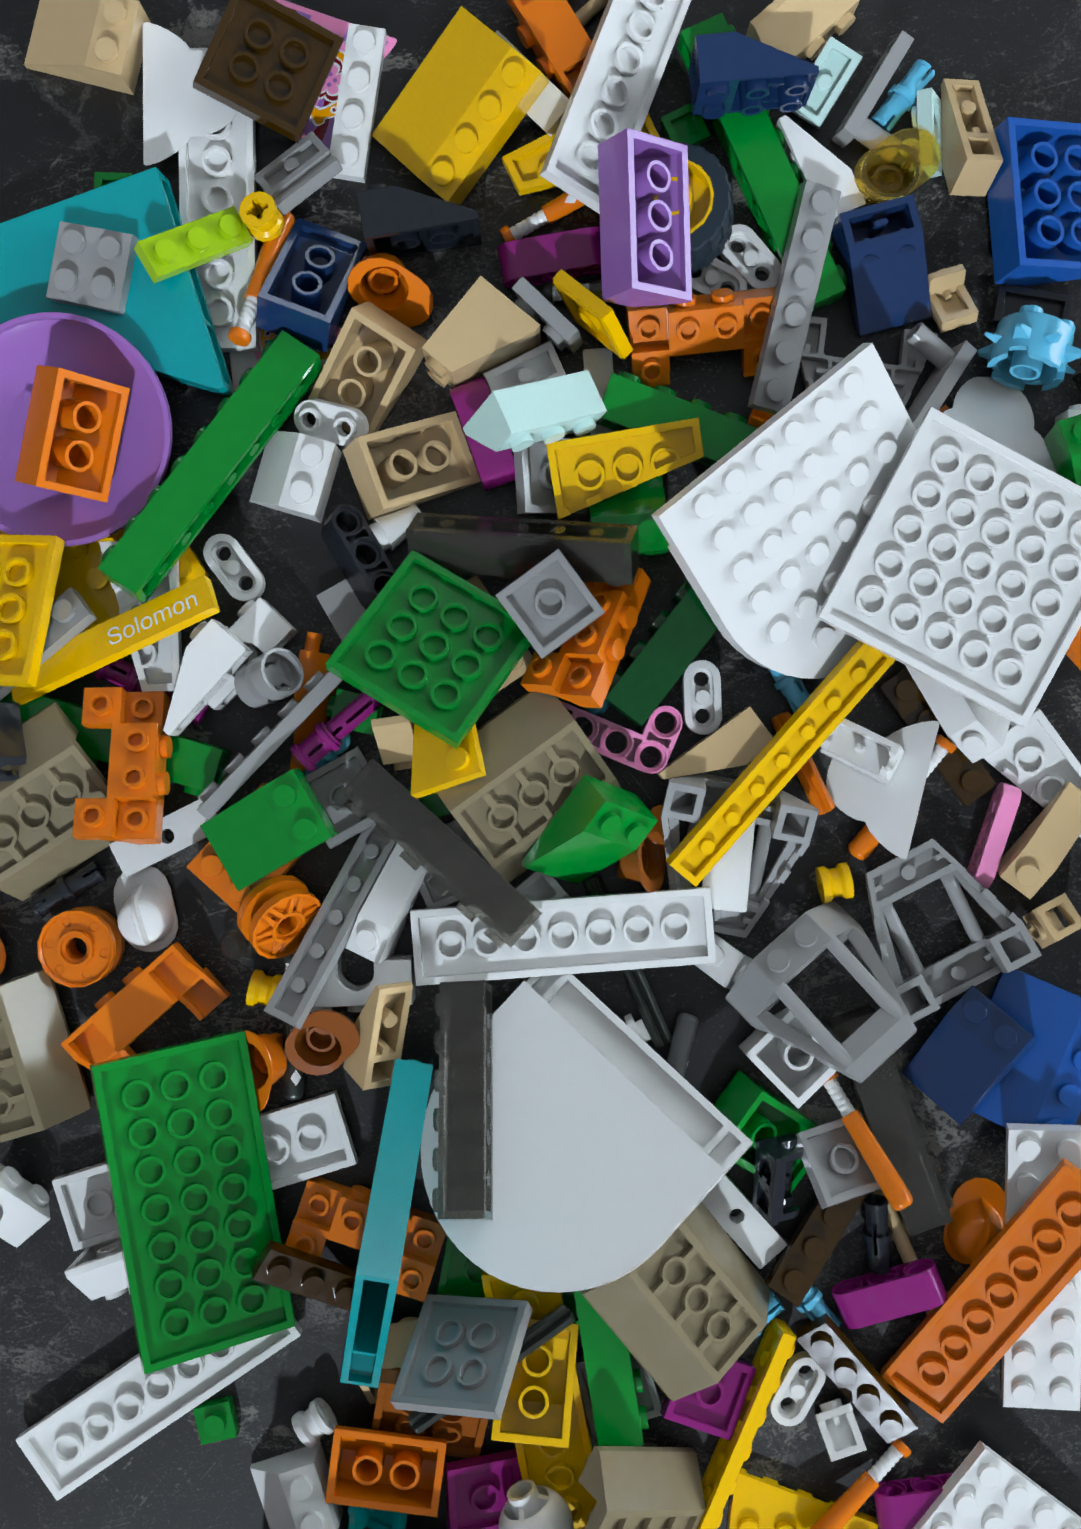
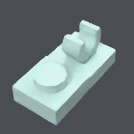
M830 36L814 63L819 66V74L807 104L793 111V113L817 129H820L863 56Z
M931 87L917 90V105L912 106L911 110L913 127L919 131V142L909 139L902 143V149L905 152L916 151L915 158L912 161L903 162L902 168L907 173H915L922 169L928 178L942 176L941 99Z

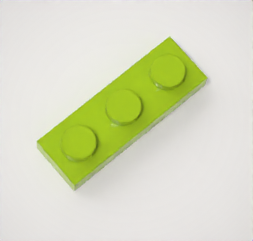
M232 206L140 240L136 243L134 250L153 283H157L247 248L253 242V238L236 208Z

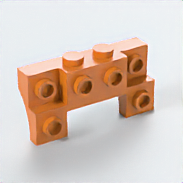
M507 0L519 20V26L516 27V31L520 41L526 49L530 47L533 49L538 58L536 59L537 67L549 80L551 79L553 84L559 90L561 89L564 95L570 99L592 41L567 0Z
M768 287L741 291L718 288L712 290L711 294L695 295L692 293V301L688 303L642 307L626 306L628 338L633 348V351L630 353L631 374L641 379L640 383L649 387L670 385L669 357L741 349L742 373L744 377L755 376L776 288Z
M573 559L572 568L605 613L562 644L559 653L551 652L541 659L538 653L534 652L520 684L528 692L556 696L581 707L602 708L620 660L625 654V648L632 630L637 624L638 615L652 581L643 568H610L604 559Z
M123 687L84 688L81 724L86 729H111L107 796L106 798H75L72 837L75 839L118 841L138 845L161 844L164 795H168L170 792V776L166 772L167 758H171L173 750L171 736L163 731L170 707V698L165 691L126 692Z
M176 942L144 970L138 966L122 980L126 986L116 995L111 990L94 1005L98 1011L60 1045L76 1062L90 1070L91 1064L136 1054L129 1045L178 1001L183 1003L201 1021L223 1002L230 993L207 967L202 969L179 942Z
M318 1176L308 1179L285 1245L319 1257L322 1256L327 1239L360 1250L371 1189L361 1185L349 1187ZM410 1207L396 1293L424 1302L446 1232L436 1215Z

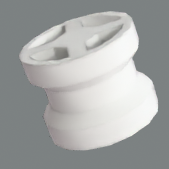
M319 1397L310 1402L309 1408L306 1411H298L291 1418L297 1437L310 1449L319 1444L320 1438L324 1434H332L335 1425H338L330 1406Z

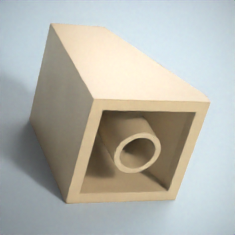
M480 276L423 345L422 350L426 360L424 364L429 369L427 374L443 388L447 384L453 388L483 377L482 373L541 345L540 324Z

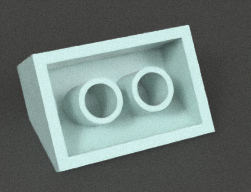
M589 370L493 391L465 424L463 430L465 435L495 452L510 448L513 452H518L530 447L534 442L543 440L545 444H550L560 440L567 434L585 435L597 427L596 422L607 410Z

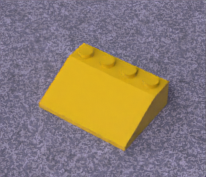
M461 6L371 136L442 199L461 205L546 88L549 80L517 50Z

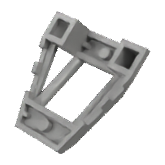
M705 773L669 779L661 811L666 859L680 844L679 820L689 822L688 835L736 779ZM781 790L755 819V824L759 826L751 861L747 912L712 909L714 932L742 938L748 936L770 904L769 900L781 883L785 882L791 873L790 869L798 857L803 856L809 847L819 813L818 808ZM771 836L773 839L787 841L761 887ZM667 863L669 889L695 888L691 887L692 883Z
M930 839L909 850L907 859L896 857L865 873L879 957L906 1006L913 1023L941 1009L939 1006L941 1003L970 989L972 985L976 986L1001 972L1009 973L1042 956L1023 921L1002 905L994 894L976 881L934 839ZM940 878L971 943L924 968L892 903ZM960 884L1002 930L984 936ZM890 934L911 974L905 980H902Z
M834 900L812 908L801 915L748 964L725 997L754 1028L762 1032L766 1031L781 1039L783 1043L790 1047L804 1051L817 1058L819 1062L859 1083L867 1079L917 1031L906 1006L861 925ZM847 939H849L868 970L843 944ZM825 949H828L881 1007L842 1044L832 1036L787 985ZM780 999L817 1042L768 1011Z

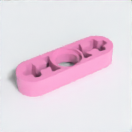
M1003 782L996 786L992 794L967 868V872L987 889L995 878L1022 794L1021 788Z

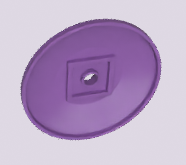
M41 312L17 317L0 324V530L11 535L58 536L65 541L64 546L84 545L115 534L125 528L127 522L134 515H139L148 504L147 500L151 491L157 485L162 484L168 469L173 439L172 419L167 397L158 376L141 352L128 340L105 325L86 317L60 312ZM37 365L59 367L130 388L107 503L15 481Z

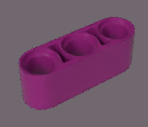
M586 227L508 241L497 248L503 286L512 289L522 276L532 286L553 282L552 278L561 269L574 279L601 273L600 227Z
M484 376L449 389L462 428L491 394ZM465 435L485 491L515 481L514 458L511 449L495 452Z
M930 1258L918 1259L893 1266L890 1272L886 1274L867 1273L849 1278L835 1284L831 1289L841 1319L847 1329H858L930 1310L944 1304L947 1297L936 1264Z
M953 1473L925 1476L926 1480H921V1477L889 1480L887 1485L886 1481L879 1482V1487L874 1492L878 1527L880 1529H913L943 1492V1485Z

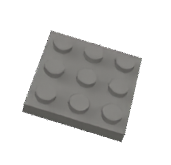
M427 1294L390 1399L391 1404L398 1410L501 1420L532 1312V1307L528 1301Z

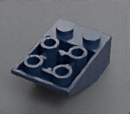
M738 32L696 35L688 70L692 117L702 116L705 119H717L726 113L741 112L744 116H753L761 113L763 110L779 109L781 112L796 111L806 106L819 74V66Z
M914 194L840 213L833 224L831 233L840 266L846 275V290L859 337L931 318L932 311L924 235Z

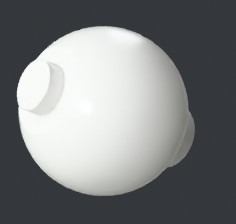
M529 1479L521 1480L509 1488L507 1492L508 1500L501 1511L498 1529H574L573 1517L568 1504L553 1489L535 1485L534 1481Z

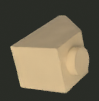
M401 715L372 719V730L383 765L393 764L394 771L412 768L414 723Z

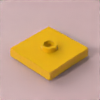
M561 269L552 278L553 284L575 323L619 358L625 359L633 351V348L613 309Z

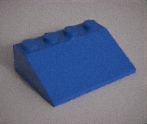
M1007 117L994 129L1003 162L987 192L995 284L1030 286L1081 279V123Z
M1017 969L1009 973L1001 972L989 999L1034 1036L1036 1043L973 1112L1005 1128L1006 1123L1075 1125L1081 1112V996Z

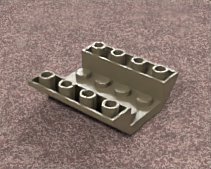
M526 692L477 728L486 776L436 792L491 867L507 884L528 870L522 866V860L584 774L621 788L613 773L556 696L544 693Z
M56 701L22 723L27 754L26 764L18 766L6 765L1 768L2 770H18L19 778L13 781H0V891L21 901L28 899L57 878L65 875L108 847L109 844L115 842L106 840H77L72 837L75 798H106L108 781L76 741L79 731Z
M43 969L14 977L4 984H0V1143L46 1130L93 1107L80 1063L76 1062L60 1045L71 1034L54 980Z
M701 1201L647 1261L613 1282L583 1290L580 1293L670 1400L676 1401L717 1384L765 1328L768 1317L770 1287L764 1283L765 1280Z
M594 1446L586 1459L585 1467L578 1480L597 1501L588 1516L585 1529H697L706 1510L697 1452L692 1447Z

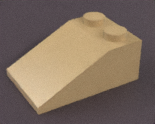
M40 0L24 66L27 69L134 95L143 59L142 24L143 22H150L140 1Z
M369 301L352 307L308 400L319 398L357 408L367 417L369 423L368 434L377 432L414 376L424 357L422 347L427 342V339ZM343 421L342 429L350 434V425Z
M456 411L358 436L343 449L368 521L413 504L425 503L481 481Z

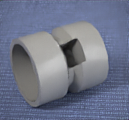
M281 647L272 648L245 663L237 670L234 679L236 693L248 706L256 709L266 708L300 689L304 678L303 667L297 656L290 650Z

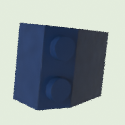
M297 218L257 296L256 327L279 335L283 330L304 345L327 353L338 331L351 296L348 291L347 278L351 269L364 258L367 244Z
M972 985L946 1014L902 1074L961 1126L1036 1042L1034 1036Z

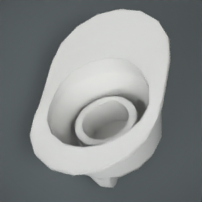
M152 866L126 878L122 873L114 887V904L118 928L122 936L134 948L145 952H156L168 947L175 939L179 927L171 887L166 876L159 869Z

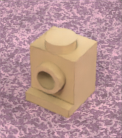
M1066 893L1022 916L1031 937L1039 943L1042 949L1081 929V917ZM1057 907L1069 925L1068 927L1064 928L1053 908Z

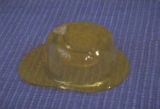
M908 128L890 135L876 147L866 152L858 160L854 169V181L859 191L867 197L865 202L867 204L871 202L877 204L907 196L937 171L941 161V147L937 139L928 131Z

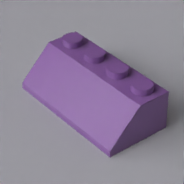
M626 128L598 145L602 301L629 307L691 302L688 146ZM671 177H678V181H671ZM677 210H679V214H677V215H672V214H671V211H677Z

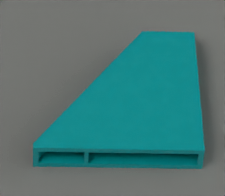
M156 167L0 223V324L17 317L41 312H60L86 317L105 325L128 340L141 352L157 376L227 397L232 396L235 392L196 268L153 283L136 254L125 315L56 303L46 298L60 221L133 234L139 239L138 241L183 225L170 182Z
M395 1059L356 1270L340 1379L341 1383L374 1388L379 1386L399 1281L433 1065L425 1064L418 1060Z

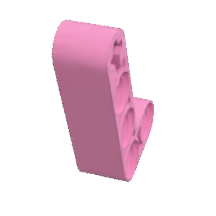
M561 701L564 707L572 712L571 716L574 719L582 717L590 721L592 732L587 738L598 754L644 773L654 774L664 769L682 729V716L677 709L671 706L657 707L646 720L641 734ZM661 712L669 713L674 719L673 729L666 734L659 732L654 723L656 716ZM612 732H619L626 739V746L620 753H612L606 747V738ZM647 746L655 747L660 754L658 764L651 768L645 767L640 760V754Z

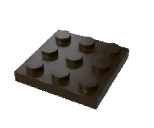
M230 0L193 80V88L299 143L339 54L344 38L275 0Z

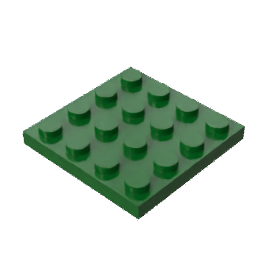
M412 550L325 664L327 671L457 749L531 644L498 599Z

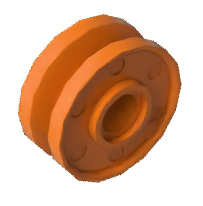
M278 875L266 879L254 887L244 898L237 913V926L259 955L268 959H281L296 953L321 904L300 879L292 875Z
M78 906L52 917L42 928L37 942L38 959L44 972L55 982L70 988L86 987L109 976L120 965L125 952V940L118 928L117 920L110 913L95 906ZM78 938L82 939L87 946L86 955L82 954L76 946Z

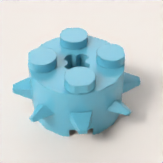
M1023 305L1020 307L1019 312L1003 317L997 324L995 333H984L993 343L979 349L978 355L988 359L987 367L993 369L991 377L1000 384L1022 391L1025 384H1043L1042 391H1047L1058 387L1064 380L1065 373L1074 374L1076 372L1067 364L1081 358V349L1072 346L1076 328L1074 322L1045 314L1039 306Z

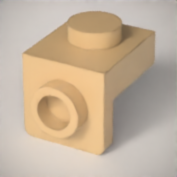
M963 264L943 268L928 275L932 317L941 333L977 322L979 311L964 285L966 269Z

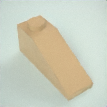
M943 79L941 83L942 169L949 194L986 196L1003 162V158L979 80Z
M750 706L745 707L720 725L714 732L705 736L666 765L657 774L661 779H669L747 765L754 760L773 737Z
M1068 781L1000 860L997 869L999 876L1029 899L1037 893L1057 870L1081 834V790Z
M410 981L375 986L354 1023L360 1034V1044L355 1052L344 1061L343 1068L362 1090L391 1086L395 1059L401 1060L413 989V984Z

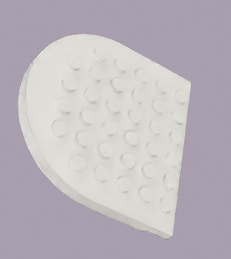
M862 343L651 515L669 543L668 549L723 637L747 659L787 676L808 679L825 678L858 641L856 638L816 617L916 432L873 343Z
M573 974L530 977L527 981L524 980L457 1052L438 1079L425 1114L421 1139V1168L426 1192L439 1223L451 1241L470 1261L488 1274L506 1283L540 1292L562 1293L583 1291L613 1282L647 1261L748 1150L753 1142Z

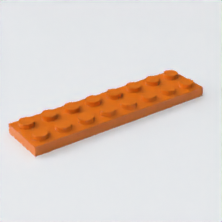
M1065 1158L1059 1162L947 1292L945 1303L933 1308L881 1369L880 1375L889 1385L942 1424L1081 1270V1170Z

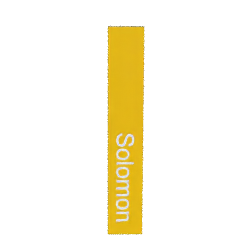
M203 575L76 635L40 666L36 688L14 687L11 690L13 701L23 705L219 613L220 609L211 580L206 575Z

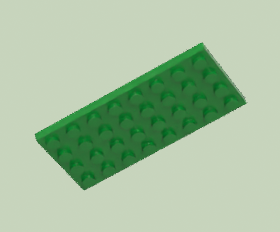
M241 1029L91 1064V1077L141 1367L144 1375L295 1327L290 1292L252 1280L251 1270L269 1240L281 1244L245 1031Z

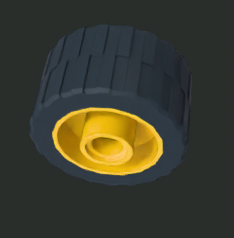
M679 141V143L688 146L691 274H694L698 270L708 267L718 255L720 256L725 249L727 240H730L732 224L734 223L731 183L728 181V174L714 154L708 153L705 148L699 145L695 146L688 144V142ZM671 177V181H678V177ZM679 210L671 211V214L677 215L679 214Z

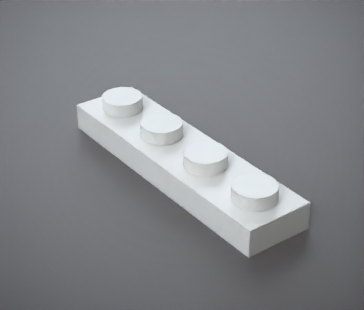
M352 23L348 25L330 146L331 154L337 158L343 168L339 174L333 177L336 179L361 183L366 181L372 141L371 135L373 134L387 41V32L384 28Z

